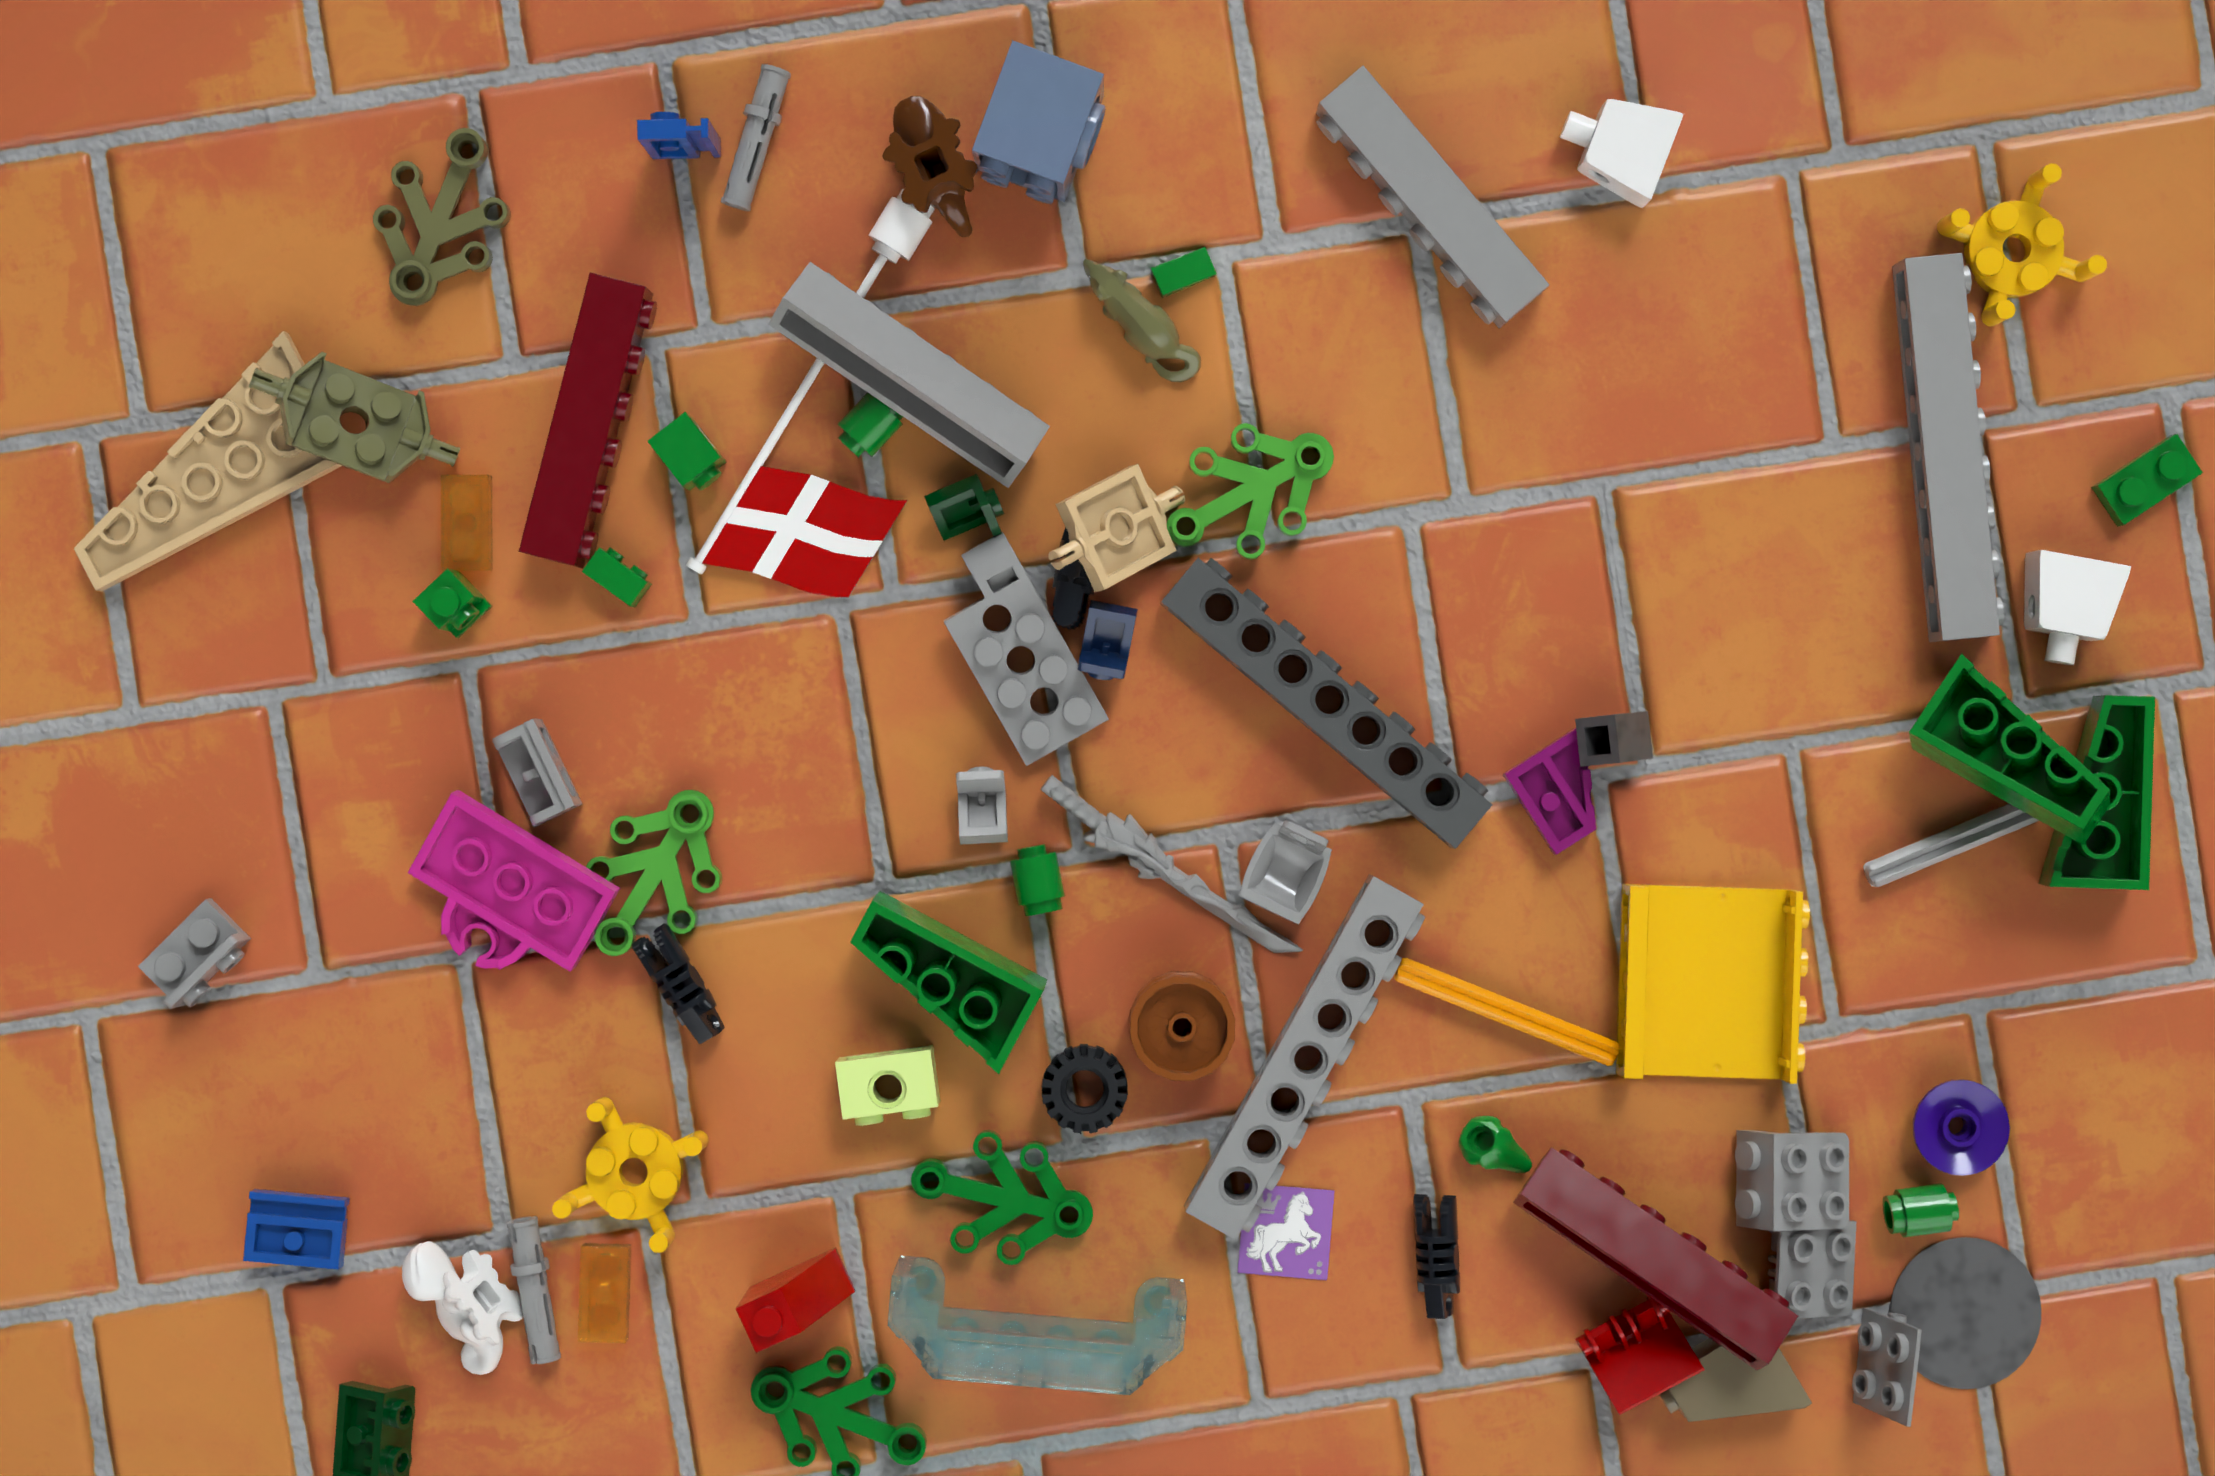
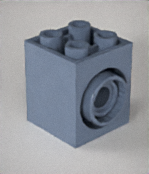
M1012 40L972 148L974 162L978 165V171L982 172L981 178L991 184L1004 188L1008 187L1009 182L1027 188V196L1046 204H1052L1054 199L1065 202L1077 168L1084 169L1089 161L1104 119L1106 107L1101 104L1104 97V74Z

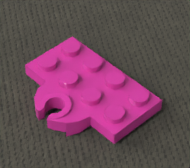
M460 790L450 794L408 871L410 875L448 897L441 914V935H446L452 949L458 956L465 953L472 945L471 934L473 929H483L490 935L492 944L489 951L477 958L475 966L498 968L499 970L518 961L532 948L571 972L576 968L597 927L604 919L621 889Z

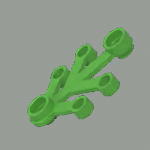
M1248 423L1235 427L1231 434V445L1237 452L1247 454L1255 450L1284 460L1268 470L1219 457L1209 447H1199L1194 450L1189 460L1190 469L1194 474L1200 477L1214 475L1243 484L1197 510L1181 508L1174 511L1167 521V530L1173 543L1180 547L1195 545L1202 538L1206 526L1253 500L1245 531L1240 534L1236 541V549L1239 555L1245 559L1258 558L1265 549L1263 533L1276 487L1293 477L1288 507L1279 514L1277 525L1279 530L1287 536L1300 534L1307 524L1304 511L1312 483L1328 473L1334 460L1333 449L1323 436L1315 433H1305L1299 435L1291 442L1259 433L1255 426ZM1242 430L1250 431L1254 436V443L1249 447L1240 446L1236 441L1238 432ZM1313 448L1318 452L1319 460L1316 464L1307 465L1302 461L1301 453L1304 449ZM1202 453L1210 455L1213 460L1212 467L1205 471L1198 469L1194 462L1196 456ZM1287 513H1296L1300 517L1301 525L1298 529L1289 530L1284 526L1283 518ZM1182 518L1191 519L1195 525L1194 532L1187 536L1180 534L1177 531V522ZM1254 536L1258 539L1260 545L1256 553L1249 554L1243 550L1241 543L1245 537Z
M684 790L671 798L666 810L635 818L629 815L620 816L612 822L610 834L620 844L633 843L639 838L640 834L664 829L669 830L658 847L614 858L599 856L587 863L586 868L593 871L594 865L597 862L606 863L609 867V874L605 879L609 882L616 876L644 870L617 917L604 920L596 929L595 942L604 954L618 956L632 948V944L636 941L634 925L661 880L670 911L667 916V923L671 930L677 934H685L696 927L698 916L696 911L688 905L676 855L685 840H687L695 871L692 874L694 888L701 893H710L720 887L722 874L712 863L705 832L714 820V807L705 794L696 790ZM689 804L696 806L699 810V817L693 823L687 822L682 814L685 806ZM622 821H628L633 825V835L628 839H624L618 834V825ZM703 870H710L715 875V882L710 888L703 887L699 882V874ZM680 910L686 911L691 917L690 925L687 928H680L675 924V914ZM613 927H620L625 932V940L620 945L614 944L610 940L609 933Z

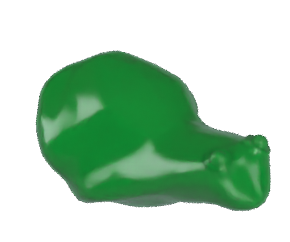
M1487 1115L1476 1116L1470 1119L1463 1128L1458 1144L1463 1157L1469 1164L1480 1165L1487 1170L1503 1169L1515 1173H1526L1532 1168V1162L1528 1154L1516 1143L1510 1130L1504 1128L1497 1117Z

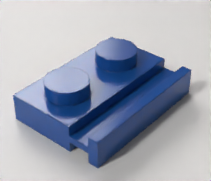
M655 112L650 114V120H637L638 141L653 160L700 158V151H710L714 158H721V138L708 118H701V126H690L686 119H680V115L674 112Z
M262 1189L250 1191L249 1199H251L250 1212L247 1214L243 1261L337 1270L344 1266L348 1223L346 1215L347 1206L350 1201L349 1197Z

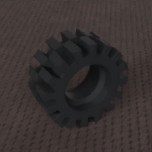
M1080 1044L1077 1047L1070 1046L1065 1048L1059 1055L1057 1054L1046 1068L1042 1082L1043 1104L1046 1105L1047 1113L1050 1117L1058 1121V1125L1065 1129L1067 1127L1072 1129L1074 1133L1080 1134L1081 1131H1089V1133L1098 1132V1129L1104 1126L1107 1128L1113 1124V1120L1119 1117L1123 1111L1128 1095L1126 1074L1117 1058L1112 1053L1106 1052L1104 1048L1097 1045L1096 1047L1088 1046V1044ZM1081 1070L1096 1073L1104 1086L1103 1095L1100 1100L1094 1105L1087 1107L1074 1104L1066 1093L1068 1079L1074 1073Z

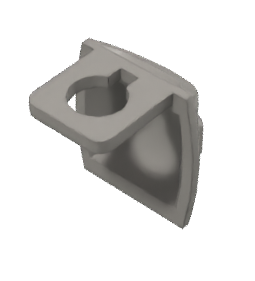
M1287 820L1284 821L1282 826L1274 823L1263 837L1250 860L1241 885L1239 897L1299 924L1313 904L1323 883L1332 849L1326 847L1329 840Z

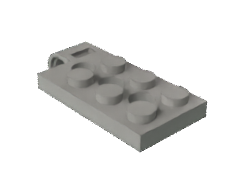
M1002 532L1001 535L992 537L962 554L964 562L984 597L943 621L1025 765L1028 766L1109 720L1083 672L1077 669L1078 663L1004 533ZM993 605L1006 607L1011 615L1009 625L1004 630L998 632L989 630L983 623L984 612ZM1018 646L1027 647L1034 654L1032 667L1023 673L1014 672L1007 665L1008 653ZM1039 688H1050L1057 694L1058 701L1056 707L1046 714L1034 711L1030 705L1032 694Z

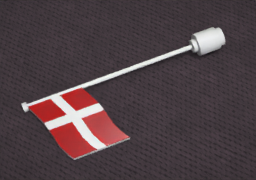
M904 189L900 191L897 198L893 196L890 198L868 235L876 241L872 250L878 253L879 256L856 292L863 298L887 260L896 264L900 257L907 261L911 259L932 224L929 218L935 209L930 205L927 213H920L914 205L903 203L901 194ZM818 358L814 361L695 559L690 557L686 566L702 575L707 568L704 564L753 572L812 594L830 597H849L908 501L868 496L814 475L763 466L823 367L824 362Z

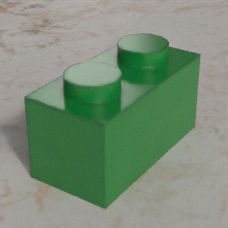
M599 547L582 572L627 605L635 608L652 585V583L646 580L648 574L636 565L629 568L622 563L624 556L611 547L607 551Z

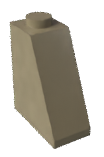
M1710 1338L1692 1348L1705 1370L1659 1394L1671 1414L1679 1410L1688 1422L1802 1409L1812 1404L1779 1348L1767 1366L1755 1370Z

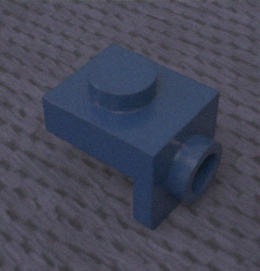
M1091 600L1077 668L1079 671L1087 672L1089 676L1099 680L1124 679L1138 609Z

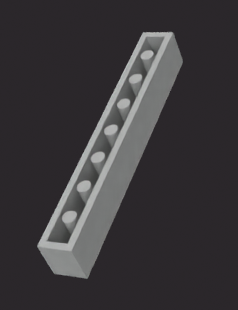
M1962 253L1905 258L1893 265L1892 271L1929 642L2000 635L1999 626L2003 625L2005 614L2003 602L2000 597H1996L1995 578L1999 576L2000 562L1996 550L1991 548L1990 531H1993L1995 526V512L1993 505L1990 502L1987 503L1985 484L1990 480V463L1988 457L1982 455L1981 436L1985 433L1986 420L1983 409L1977 406L1976 389L1980 387L1981 370L1978 361L1973 360L1971 341H1974L1976 337V321L1973 313H1968L1967 294L1970 293L1972 286L1971 272L1969 267L1963 264Z

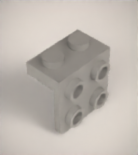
M1737 1130V1147L1735 1150V1160L1737 1163L1736 1226L1773 1232L1844 1229L1849 1223V1138L1845 1133H1777L1758 1130Z

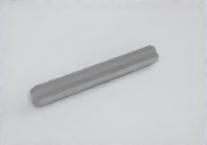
M2007 804L1867 862L1863 866L1864 873L1871 886L1880 887L2039 820L2013 805Z

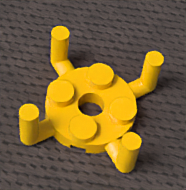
M2050 163L2031 174L2027 179L2020 201L1999 203L1983 213L1972 225L1969 224V212L1963 208L1954 210L1939 220L1937 224L1939 234L1965 243L1964 256L1966 264L1969 263L1977 284L1989 293L1981 315L1982 322L1987 326H1995L2013 317L2016 311L2015 305L2007 300L2008 298L2032 294L2049 284L2056 274L2077 282H2084L2103 273L2107 268V261L2101 255H2094L2082 262L2065 257L2063 225L2058 219L2053 218L2049 212L2039 206L2045 188L2057 182L2062 176V170L2057 164ZM2014 237L2023 243L2025 256L2021 262L2010 261L2004 255L2003 243L2006 238Z
M601 1097L590 1104L586 1110L588 1119L593 1122L601 1121L606 1132L595 1143L587 1156V1183L559 1198L553 1204L552 1212L555 1217L564 1219L576 1209L596 1201L602 1209L615 1219L639 1220L647 1218L654 1233L649 1239V1247L653 1252L661 1253L667 1249L675 1238L674 1229L664 1208L673 1200L680 1187L684 1168L683 1158L698 1155L708 1145V1135L703 1131H695L674 1141L667 1133L652 1126L636 1122L623 1124L612 1100L607 1097ZM637 1158L645 1163L648 1174L644 1182L634 1184L625 1179L622 1172L625 1160Z

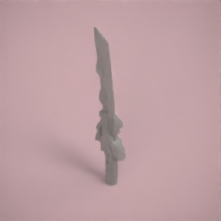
M1053 775L1041 787V791L1091 829L1084 834L1083 840L1095 843V847L1108 849L1109 852L1120 850L1121 853L1127 854L1130 860L1129 865L1138 868L1139 878H1161L1179 892L1273 953L1303 951L1301 947L1283 935L1259 922L1242 904L1232 905L1212 892L1198 875H1187L1175 867L1174 857L1171 855L1166 856L1158 847L1153 834L1147 835L1131 814L1127 815L1125 821L1112 812L1104 816Z

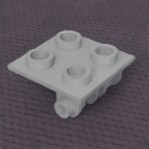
M1849 1220L1847 1227L1844 1229L1769 1231L1772 1233L1771 1250L1777 1252V1255H1768V1261L1776 1263V1269H1768L1767 1272L1768 1276L1774 1277L1769 1279V1289L1780 1294L1789 1302L1788 1309L1798 1315L1797 1319L1852 1316L1857 1221Z
M1863 1308L1862 1324L1858 1330L1859 1351L1857 1368L1852 1380L1853 1403L1904 1426L1911 1427L1922 1329L1907 1324V1315L1888 1312L1886 1316L1871 1309Z

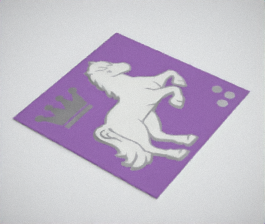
M1245 1183L1244 1192L1248 1189L1250 1183ZM1275 1186L1270 1191L1265 1188L1256 1203L1262 1207L1258 1219L1249 1232L1241 1230L1238 1273L1327 1280L1335 1190Z

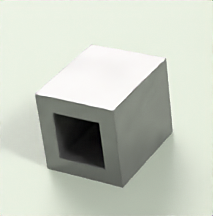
M1648 711L1575 719L1580 766L1653 759Z

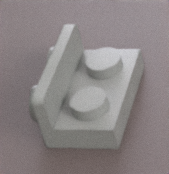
M212 898L205 899L138 967L168 996L164 1003L170 1009L185 1004L188 1007H192L210 991L211 987L207 982L219 970L225 974L244 957L245 953L241 948L251 938Z

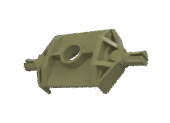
M324 352L319 353L291 375L290 379L286 377L284 379L258 368L254 371L249 388L252 387L277 397L275 403L280 405L285 441L290 446L386 483L392 482L418 459L424 460L426 456L447 463L452 467L456 462L460 447L433 438L434 435L430 434L431 430L423 391L419 390L415 396L324 360L327 354ZM348 412L359 414L365 420L366 430L358 434L347 432L341 426L340 416Z

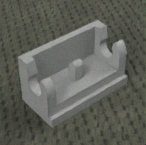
M533 718L492 739L530 816L533 827H537L583 805L542 719Z

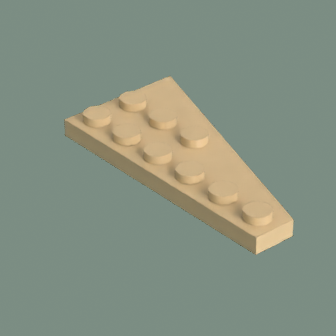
M283 331L272 342L273 346L257 363L253 362L241 374L242 378L222 399L218 398L167 451L168 455L153 471H148L136 483L138 486L118 507H113L74 547L96 591L102 592L342 466L286 444L280 405L275 403L277 397L252 387L249 388L256 368L282 379L285 377L290 379L291 375L305 365L289 333Z

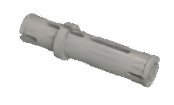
M768 64L761 65V72L752 102L745 105L743 114L747 116L734 157L726 189L720 201L725 205L743 211L751 210L752 199L764 165L774 126H780L782 120L779 110L788 80L791 77L790 72Z
M538 1217L517 1218L507 1222L514 1261L510 1265L512 1276H516L519 1286L523 1320L529 1345L530 1363L545 1364L561 1358L546 1270L550 1268L549 1259L543 1255Z

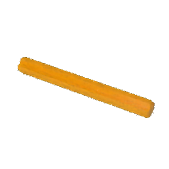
M1402 958L1395 972L1394 979L1401 984L1604 1065L1612 1066L1619 1053L1620 1045L1612 1039L1409 958Z

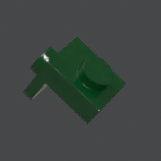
M977 474L924 496L944 541L985 523H988L993 537L1002 534L996 519L1004 515L994 488L984 491Z

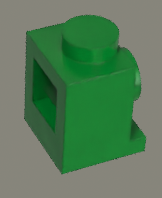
M449 568L412 601L438 629L450 631L458 639L492 607L489 601L461 572Z

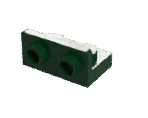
M355 1381L339 1384L333 1476H409L412 1462L413 1420L415 1417L414 1386L402 1385L389 1389Z

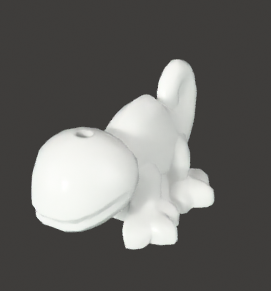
M431 1241L419 1243L410 1250L403 1261L402 1280L405 1289L415 1300H435L436 1313L441 1325L454 1339L465 1342L461 1350L463 1368L472 1374L478 1375L492 1372L497 1367L503 1353V1335L500 1330L502 1320L516 1322L523 1318L519 1293L509 1290L505 1284L499 1283L498 1273L492 1268V1257L489 1254L480 1255L475 1250L466 1252L462 1257L464 1274L460 1280L451 1260L442 1248Z

